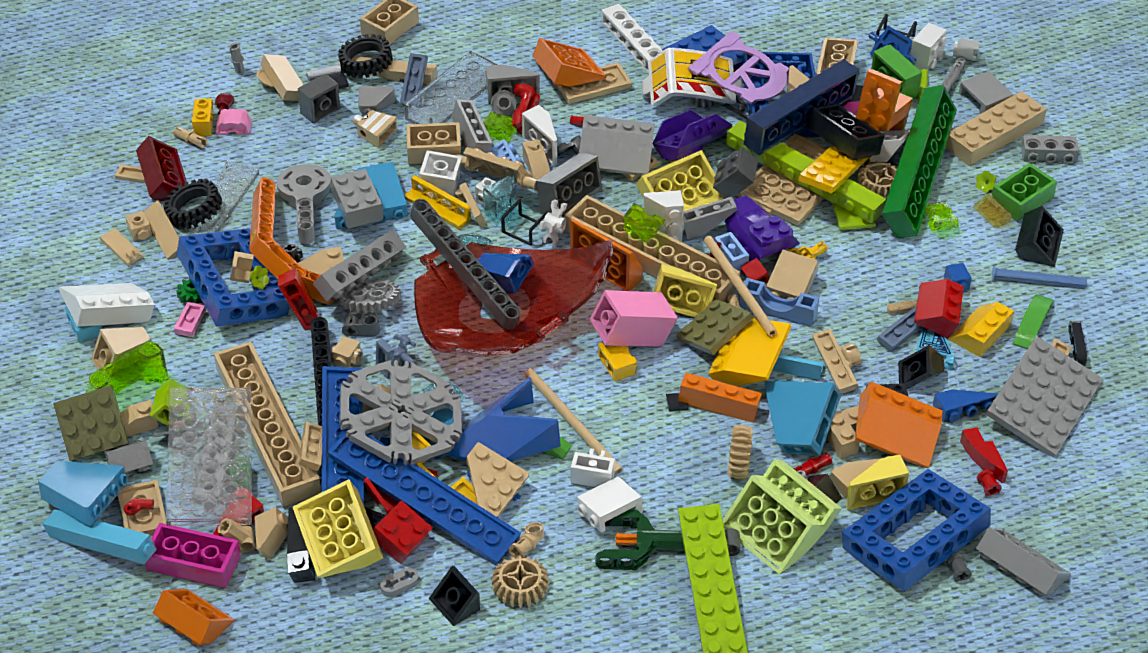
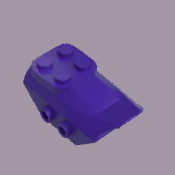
M687 110L662 121L653 141V146L661 158L678 161L703 150V147L710 144L716 138L727 135V131L733 125L715 113L703 118L694 111Z
M747 195L734 199L737 211L727 217L724 222L728 232H732L749 254V261L755 258L760 260L780 252L782 249H792L800 245L793 236V229L783 219L770 215Z

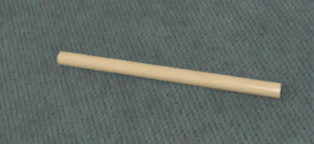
M712 236L705 237L704 243L769 337L775 336L777 330Z
M529 368L525 372V376L531 378L534 386L590 448L594 449L598 456L603 450L605 451V457L613 458L532 368ZM615 460V475H617V471L621 473L623 468Z

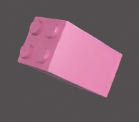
M605 290L590 317L591 323L605 345L653 347L664 345L678 319L661 292Z

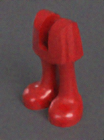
M517 84L514 87V93L521 98V103L513 113L512 126L520 134H522V113L540 103V95L534 93V87L528 84Z

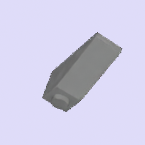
M725 198L684 211L683 231L687 240L707 234L737 211L733 198Z

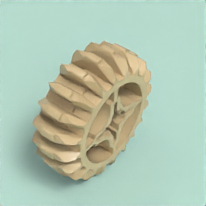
M876 161L874 164L869 162L868 165H864L860 169L856 181L861 186L886 198L887 201L897 165L892 166L891 162L886 164L884 161L882 163Z
M735 425L733 427L728 466L730 478L741 480L748 477L753 437L752 427L746 425Z
M519 555L516 559L511 556L510 561L504 559L502 564H498L493 572L492 585L494 594H496L498 600L502 599L504 605L510 601L512 608L515 603L518 604L520 609L523 603H526L528 607H530L531 601L537 604L539 599H543L544 593L548 591L549 578L547 569H544L543 563H538L537 559L530 560L529 555L526 558H522Z

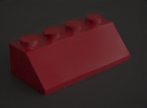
M148 136L136 149V153L149 196L154 200L163 202L168 200V195H172L171 191L178 190L177 187L179 185L184 187V183L187 180L177 149Z

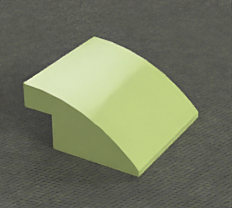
M774 459L764 476L751 475L725 515L723 525L724 530L729 528L738 530L740 532V543L780 575L810 550L832 524L842 508L783 460ZM760 553H762L765 557H767L770 561H772L775 565H777V566L779 567V569H777L774 565H772V564H771L766 558H764Z

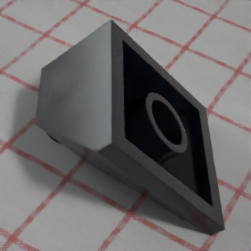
M928 345L898 361L899 384L906 383V387L909 389L944 372V357Z

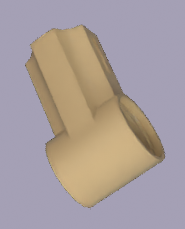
M229 518L221 521L218 533L223 537L238 540L241 553L248 550L253 552L256 549L253 527L241 526Z

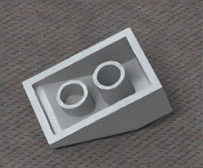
M503 64L486 66L488 104H491V99L495 93L503 90L511 92L516 98V102H521V98L514 93V87L517 84H528L534 87V93L540 95V74L538 72Z

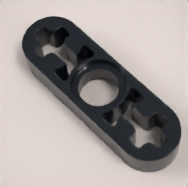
M1069 321L1068 331L1071 345L1074 348L1072 351L1073 358L1081 365L1086 366L1087 351L1081 321Z

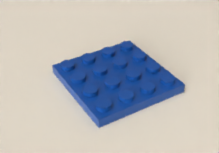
M710 25L663 48L662 51L667 48H682L707 52L726 35ZM728 51L722 54V56L733 60V70L742 66L744 52Z

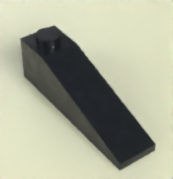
M290 507L288 511L287 539L288 573L294 583L315 580L314 565L293 507Z

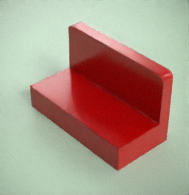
M368 477L363 480L365 489L384 515H387L399 503L374 487Z

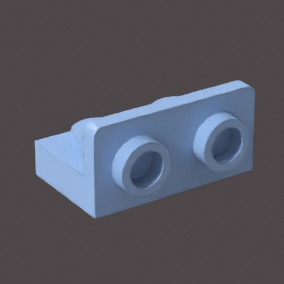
M505 139L491 147L490 152L501 158V156H504L512 162L519 161L523 164L518 154L515 155L517 150L512 143L508 144Z

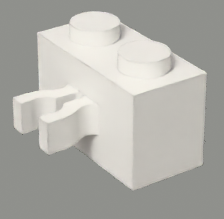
M591 448L589 454L575 452L571 464V483L597 487L614 478L615 459L605 457V451L602 450L599 456L594 455V449Z

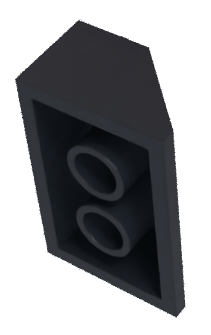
M1043 206L1024 213L1015 251L1025 261L1055 267L1064 229Z

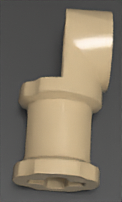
M538 522L528 524L520 540L509 547L511 556L516 559L521 555L524 558L525 554L533 551L536 548V544L545 536L543 525Z

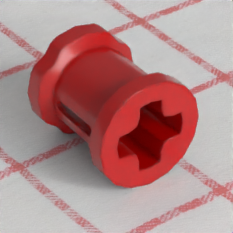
M991 469L980 472L976 478L978 483L982 484L986 496L998 494L1002 489L1001 485L996 482L995 474Z

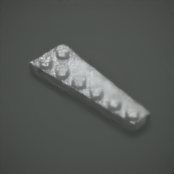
M228 160L225 162L220 173V179L215 184L222 197L221 209L216 210L217 214L215 216L211 215L212 219L210 221L205 219V224L198 223V227L195 228L193 235L220 231L258 177V168Z

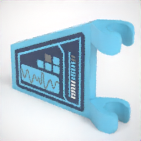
M922 327L916 352L930 345L946 358L944 368L952 370L955 356L946 337Z

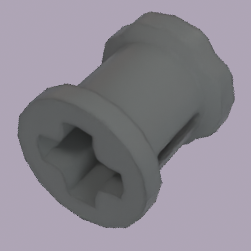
M954 554L946 561L947 566L953 571V579L956 582L969 579L972 575L964 563L965 558L962 554Z

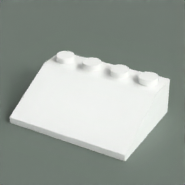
M133 283L59 287V291L77 327L143 323L151 320L155 304L147 291Z

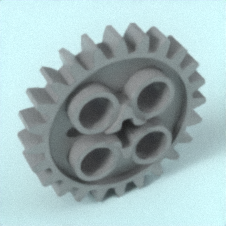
M367 278L361 284L357 282L356 286L349 292L345 290V293L339 297V303L345 310L350 309V312L355 310L356 313L364 311V314L368 311L374 313L375 310L382 312V309L388 310V306L394 307V304L398 303V300L401 299L400 288L398 284L390 282V280L383 281V278L369 280Z

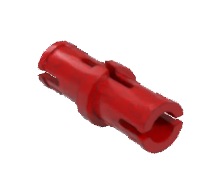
M825 452L816 458L807 459L804 464L793 469L795 471H804L806 476L812 473L815 474L821 468L832 464V457L828 452Z

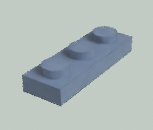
M410 53L400 99L401 104L418 107L428 61L427 55Z
M916 307L878 336L877 341L892 352L920 330L922 326L914 323Z

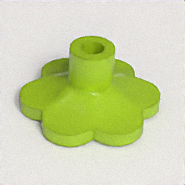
M983 171L982 174L976 176V188L984 193H989L996 185V176L989 171Z
M255 266L254 270L250 273L252 286L257 287L259 290L264 289L265 285L269 283L266 268Z

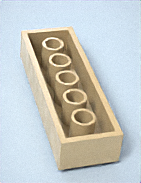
M1020 91L950 131L945 148L965 164L971 166L1044 124L1047 109Z

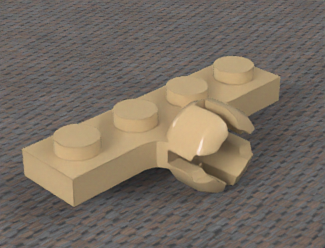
M830 328L812 334L814 343L834 384L841 394L857 389L858 383L850 369L861 364V354L859 349L856 348V344L850 343L839 346Z

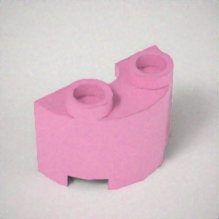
M244 109L221 110L215 134L228 135L230 132H235L237 135H250L252 120L248 112Z

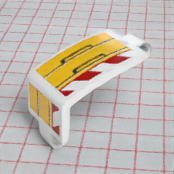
M667 48L648 61L649 76L642 81L643 98H651V105L653 106L665 102L672 96L694 97L735 104L736 96L738 95L721 87L709 77L701 74L695 75L688 70V67L706 53L704 51ZM721 55L714 61L715 70L722 79L726 80L734 73L733 60L731 58ZM738 79L733 85L744 88L743 79Z

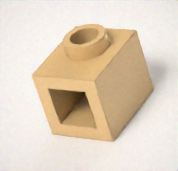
M143 211L125 216L127 228L134 242L145 240L152 236L150 224Z

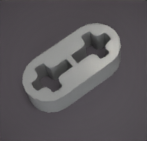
M406 568L384 578L380 583L381 593L386 597H393L415 587L419 581L417 571L412 568ZM409 576L413 580L409 581V579H405V577ZM390 584V586H394V588L390 589L386 586Z

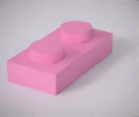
M187 302L174 327V334L193 337L206 312L205 305Z

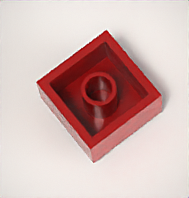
M401 500L374 527L373 531L378 545L395 561L402 564L428 538L433 527Z

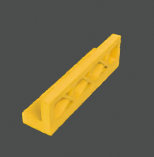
M416 175L411 178L412 189L404 195L406 201L413 204L416 199L426 200L447 224L458 230L471 221L470 205Z

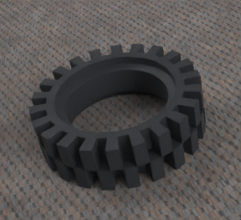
M365 34L363 38L359 35L358 39L353 37L351 42L347 40L345 45L342 44L341 49L338 51L341 69L344 74L346 73L347 76L352 75L353 78H356L357 75L359 78H363V75L369 78V74L376 76L377 71L382 73L383 69L386 70L388 65H391V61H393L389 41L385 37L382 38L381 35L376 37L375 34H372L369 37L368 34ZM362 52H380L377 56L369 60H351L354 56Z
M194 179L191 180V184L185 182L184 187L179 185L177 191L173 190L171 191L172 195L167 196L168 200L164 201L165 205H163V208L173 226L176 228L180 227V229L185 227L191 229L192 225L198 227V223L201 222L203 225L206 223L205 219L210 221L212 219L211 215L215 216L217 214L216 210L221 209L222 197L215 184L208 179L204 181L198 179L197 182ZM207 196L199 206L188 211H179L188 201L197 197Z

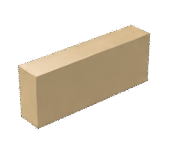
M264 54L260 65L282 100L299 101L297 88L303 86V83L287 58L281 55Z

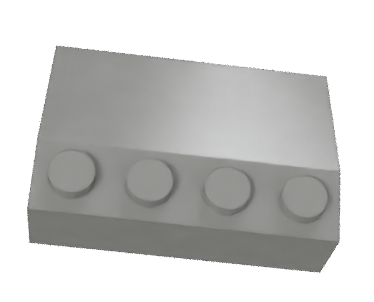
M584 115L579 153L597 155L600 171L643 176L649 173L655 124Z

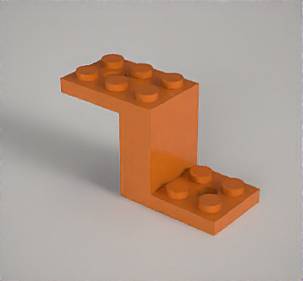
M869 69L866 73L856 118L869 123L870 126L878 131L905 130L913 98L900 93L902 81Z

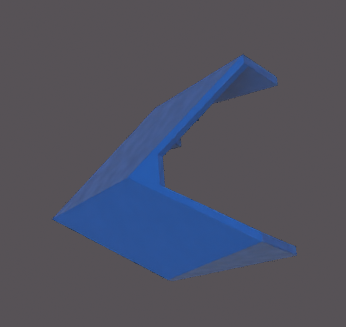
M529 377L469 421L462 428L459 442L454 441L455 446L451 451L433 458H441L443 455L452 457V459L466 460L468 454L479 442L511 462L560 447L559 423L554 418L505 415L503 413L534 403L532 381Z

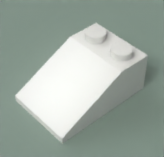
M537 105L522 113V138L526 142L539 139L545 151L547 161L555 167L557 166V138L549 112L540 105Z

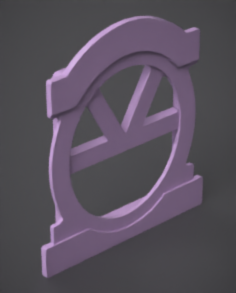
M730 31L688 67V70L695 75L701 74L709 77L721 87L739 95L741 99L749 104L778 96L786 86L787 72L789 71V68L782 63L775 64L762 52L743 45L744 42L740 40L741 36L734 31ZM741 51L752 56L726 80L722 79L715 70L714 61L724 52ZM760 61L768 67L769 71L752 67ZM748 75L769 78L770 80L764 86L755 88ZM742 78L748 88L737 87L733 84Z

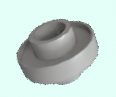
M506 90L495 93L491 99L492 110L501 116L511 114L517 105L514 95Z

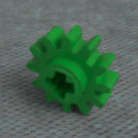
M190 278L187 281L183 279V285H177V298H180L181 303L185 301L198 304V301L203 303Z

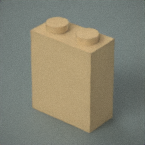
M782 249L766 287L772 294L783 299L796 298L800 293L808 294L818 271V260Z

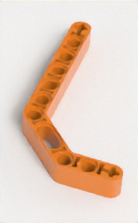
M262 177L253 193L250 252L277 279H279V275L296 268L312 299L328 305L333 304L335 298L326 301L313 285L321 275L302 268L273 240L276 185L271 179Z

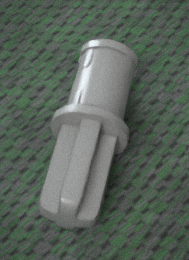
M232 43L229 45L230 61L234 65L235 73H244V57L241 55L240 45Z

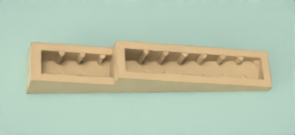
M354 56L351 60L365 61L372 58ZM393 60L386 70L383 69L382 73L377 71L376 76L400 82L402 79H405L408 62ZM427 64L423 84L432 86L438 76L437 65Z

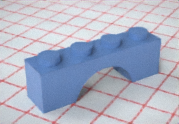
M746 278L744 284L764 313L809 326L813 325L818 313L819 297L800 293L796 298L783 299L772 294L764 282ZM740 295L739 305L741 307L750 309Z

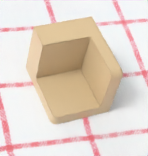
M235 251L230 280L249 283L253 254Z

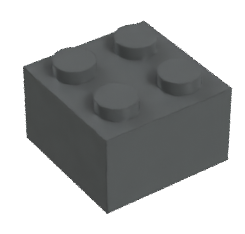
M326 73L297 88L300 114L312 124L341 109L338 83Z
M745 148L734 151L728 159L720 161L717 165L713 188L724 198H733L754 183L758 160Z

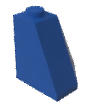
M483 253L477 259L502 289L516 294L534 266L532 257L528 254Z

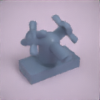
M395 334L394 338L400 340V343L394 347H391L383 338L376 341V365L391 360L392 366L395 360L402 362L401 367L404 366L405 361H408L409 367L411 362L417 365L413 360L416 356L407 353V345L416 347V343L411 341L407 334L403 336ZM381 372L387 379L390 378L388 372Z

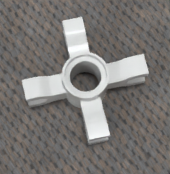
M557 200L551 202L552 213L548 212L539 226L541 230L548 229L542 242L547 243L549 238H551L553 241L551 246L554 247L558 244L557 234L563 233L567 222L566 218L562 217L567 204H561L559 209L557 207Z

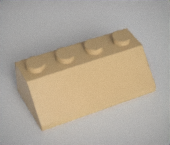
M824 38L816 75L843 59L854 65L858 40Z

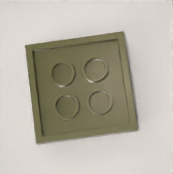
M716 299L706 309L696 315L688 325L684 326L676 336L681 342L714 355L753 319L751 312Z
M112 385L53 403L69 461L129 444Z

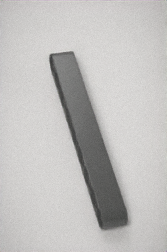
M416 199L413 202L410 215L412 221L504 328L514 329L520 316L518 306L426 200Z

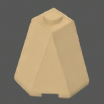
M144 327L101 329L91 359L98 371L115 369L144 355L151 343L150 336Z

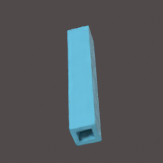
M56 509L42 523L49 537L55 540L145 564L157 550L149 534L97 520L92 526H88L69 514Z

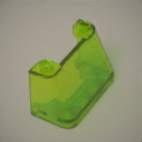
M146 342L91 374L85 393L112 385L115 394L140 379L147 384L151 381H156L160 384L165 383L169 380L163 349L155 342Z

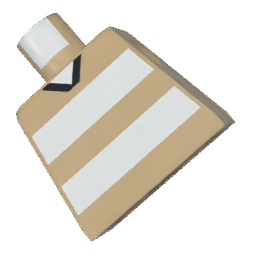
M372 110L364 117L356 115L353 119V124L357 125L358 136L378 148L397 130V117Z

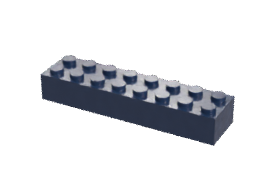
M843 59L833 64L830 68L823 70L815 77L810 78L802 85L800 84L792 91L787 92L779 99H775L769 105L762 107L756 113L749 115L746 120L743 145L757 155H761L806 127L812 108L832 104L841 105L854 97L859 69Z

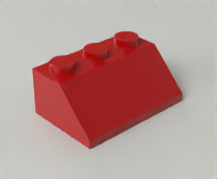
M949 279L921 283L919 285L914 323L949 338L960 322L964 286Z

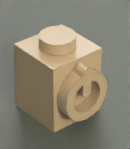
M342 336L338 344L334 345L331 350L333 363L337 367L352 368L353 365H358L363 357L360 342Z

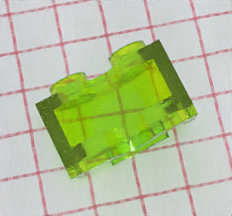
M490 112L483 121L489 136H493L500 141L505 139L508 143L516 131V128L512 126V117Z
M946 202L927 204L925 213H928L930 222H927L931 231L959 227L958 218L954 216L952 209L949 208Z
M633 203L623 216V229L642 241L648 242L656 235L666 220L656 214L653 216L648 215L645 212V208Z

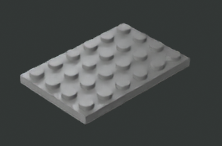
M1036 336L985 415L1043 453L1055 458L1103 378Z

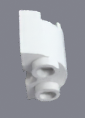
M959 38V41L954 44L953 55L956 58L964 57L966 60L976 61L977 56H974V54H978L980 42Z

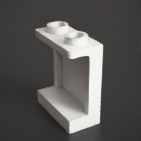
M618 476L577 497L578 513L581 517H585L592 527H596L601 533L605 531L606 521L627 510H638L643 513L642 496Z

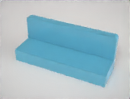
M779 354L772 371L820 381L824 363Z

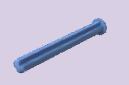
M993 266L992 281L996 279L1083 289L1087 285V279L1083 277L999 269L996 266Z

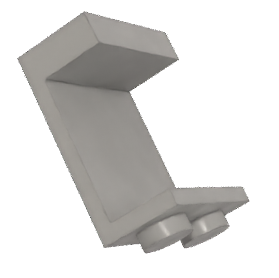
M989 71L962 81L959 89V95L970 93L981 104L979 114L1014 95Z

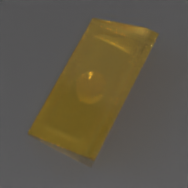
M990 193L986 194L973 206V209L995 229L1010 223L1011 213Z

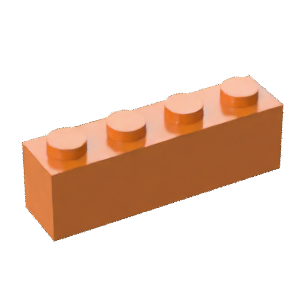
M685 373L680 385L678 401L754 423L760 407L762 393Z

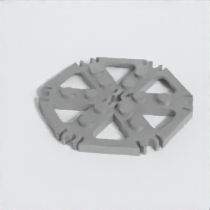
M391 360L352 372L351 375H348L347 382L343 381L340 388L339 426L341 425V430L350 429L347 431L346 437L351 442L390 463L393 457V463L396 464L397 459L402 458L404 465H407L410 458V465L449 452L455 446L454 441L459 442L462 435L461 398H459V394L452 395L454 387L450 386V383L411 362L410 368H408L409 363L405 361L404 366L401 367L397 364L398 361L395 360L392 366ZM382 371L388 372L390 374V393L371 384L366 380V377ZM419 375L429 382L434 383L436 389L411 397V376ZM352 396L374 409L353 415L349 412V397ZM451 407L453 409V423L446 425L429 416L428 413ZM390 427L389 446H383L366 436V434ZM412 430L437 444L421 450L414 449L412 447Z

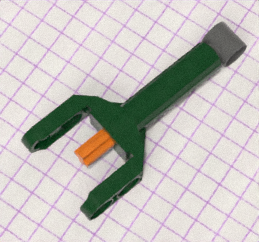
M627 510L606 521L605 526H622L637 529V534L616 533V545L636 546V550L604 549L596 554L595 564L600 569L637 570L648 561L650 555L655 551L685 552L681 531L655 530L648 518L640 511ZM623 518H630L631 520H630V521H624V520H622V519H623ZM733 528L725 529L729 556H736L741 551L740 532ZM601 558H608V559H610V560L602 561V560H600V559H601ZM621 559H630V561H622Z

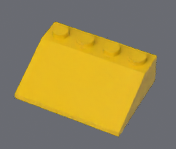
M753 318L718 350V354L708 373L712 380L734 386L768 380L790 332L791 324L770 320L777 333L775 336L769 337L757 318Z

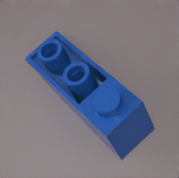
M951 389L935 394L933 407L943 411V423L948 421L955 422L961 418L962 410L965 411L968 417L976 415L978 409L975 405L983 406L987 412L998 394Z

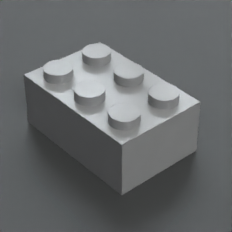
M366 169L331 177L332 194L348 229L383 220L382 203Z

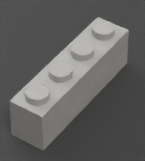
M456 100L451 117L454 123L459 122L460 136L465 147L471 149L478 148L484 153L490 152L493 143L473 100Z

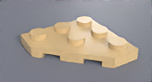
M478 442L466 459L471 474L473 490L476 494L477 504L499 518L528 479L530 473Z

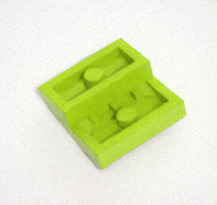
M832 202V209L836 215V223L839 230L876 227L875 222L871 224Z

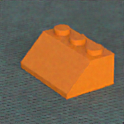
M189 589L163 590L153 611V614L159 617L160 622L173 626L177 633L191 638V642L198 646L211 644L235 621V619Z

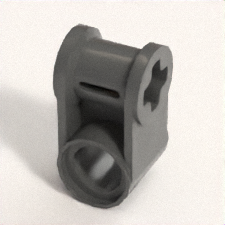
M348 312L345 315L346 323L342 327V333L345 336L374 337L379 334L380 325L377 314Z

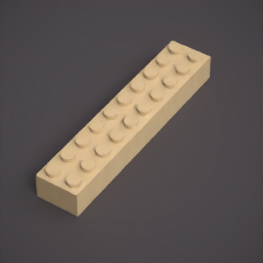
M588 195L565 215L567 220L566 232L570 233L571 219L582 223L632 251L642 266L643 271L656 278L658 277L661 264L680 268L717 284L712 301L718 299L725 302L727 296L737 290L716 259ZM735 269V271L740 277V271Z
M250 341L214 353L218 374L226 390L229 391L234 407L239 410L243 426L282 507L320 494L321 485L317 472L298 465L301 440L252 342Z

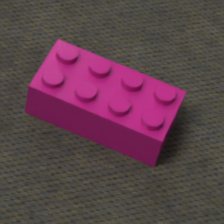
M159 523L151 538L157 550L147 560L145 566L147 571L226 588L241 557L239 541Z

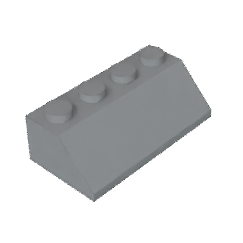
M988 527L976 547L981 552L980 555L988 561H996L999 563L998 568L1007 573L1011 571L1016 575V580L1023 584L1029 583L1033 586L1032 590L1041 596L1052 595L1071 575V573L1002 528Z

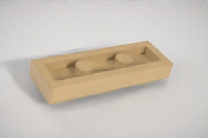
M306 421L303 427L298 465L318 471L322 459V426Z

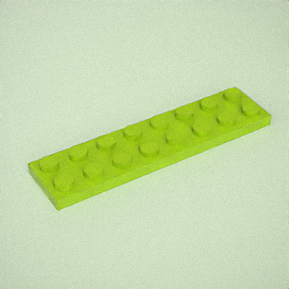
M720 504L678 508L702 652L748 653Z

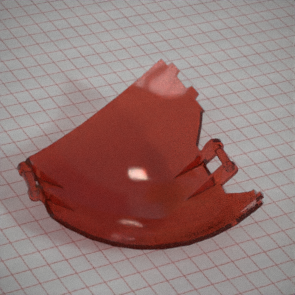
M608 240L587 247L552 250L509 248L475 242L467 244L466 247L476 259L480 258L483 253L531 255L534 266L516 294L504 290L520 309L519 320L514 329L504 328L496 318H481L483 303L446 260L437 266L434 263L433 259L441 255L439 251L435 249L429 254H424L420 257V262L426 266L428 271L414 280L415 310L420 331L432 349L460 356L496 357L515 354L520 350L528 348L545 339V335L555 328L569 321L568 317L596 294L600 284L606 277L607 272L605 271L608 261L612 258L614 250L612 248V241Z

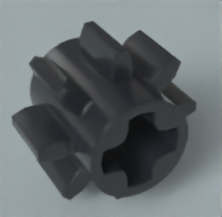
M287 244L283 247L297 263L301 262L300 258H303V253L298 246Z

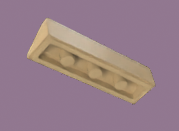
M156 201L144 211V214L150 224L154 237L167 260L177 257L179 236L159 201Z

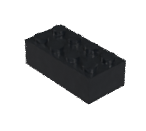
M840 104L811 109L807 127L814 134L825 139L827 143L835 146L837 150L848 155L850 159L858 160L860 158L880 155L885 135L866 122L857 119L856 115Z

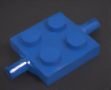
M889 25L880 36L870 32L871 35L868 37L875 41L870 55L873 56L875 50L890 44L913 65L915 64L913 61H917L916 58L910 55L912 40Z

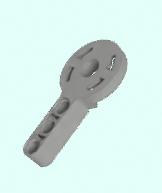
M302 164L292 166L284 170L277 178L278 194L289 202L290 207L297 209L299 242L303 244L314 242V208L322 204V199L329 194L332 188L329 172L317 165Z

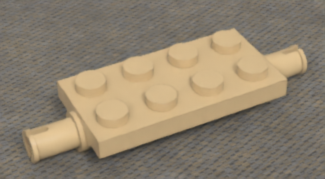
M466 147L463 152L465 156H462L461 166L465 167L466 170L475 171L478 169L486 174L517 183L521 188H530L537 191L536 180L538 179L532 178L533 175L525 170L521 162H512L504 156L500 158L491 152L484 153L478 148L471 149Z

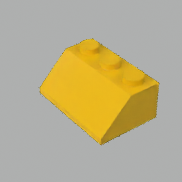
M999 302L979 306L955 330L948 340L981 357L1011 326L1014 310Z

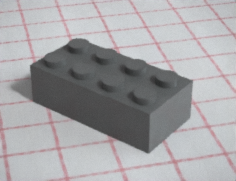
M579 153L536 180L541 214H544L546 211L552 213L551 202L557 200V207L559 209L561 204H567L566 210L562 213L563 215L586 195L592 196L602 189L597 155Z

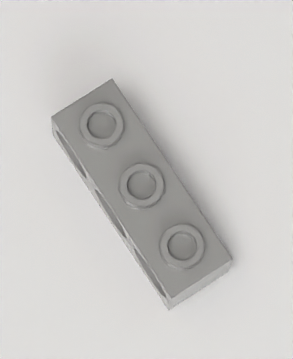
M1023 135L1021 143L1023 161L1076 163L1079 153L1076 136Z

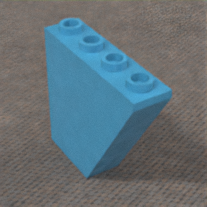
M394 162L357 169L367 170L381 200L383 220L377 222L382 223L386 220L402 219L408 216L407 203ZM338 208L334 215L336 229H348Z
M765 381L764 385L777 445L784 453L820 456L842 395L836 385L831 382Z
M56 461L38 480L42 500L84 524L92 526L127 485L128 477L125 474L124 466Z

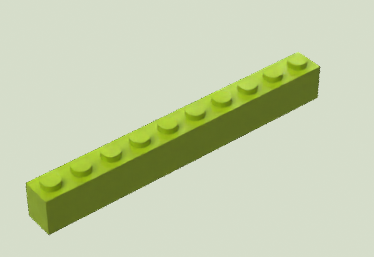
M739 121L727 131L726 145L737 151L745 148L759 163L847 211L852 212L871 224L882 215L886 198L850 179L844 181L832 194L798 181L800 174L815 160L781 142L763 154L757 155L743 145L746 123Z

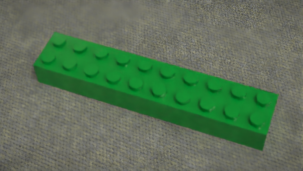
M944 85L927 87L923 90L885 207L882 211L884 219L887 220L896 238L918 235L957 109Z

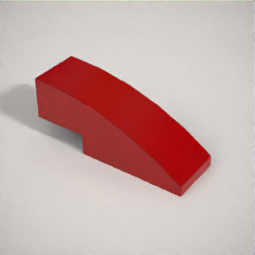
M978 427L962 430L960 443L971 459L982 470H993L996 480L1001 483L1005 482L1008 469L993 440L985 442Z

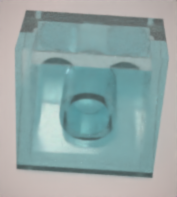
M514 174L483 189L484 214L496 226L501 224L502 215L515 203ZM513 210L506 216L505 223L512 219Z

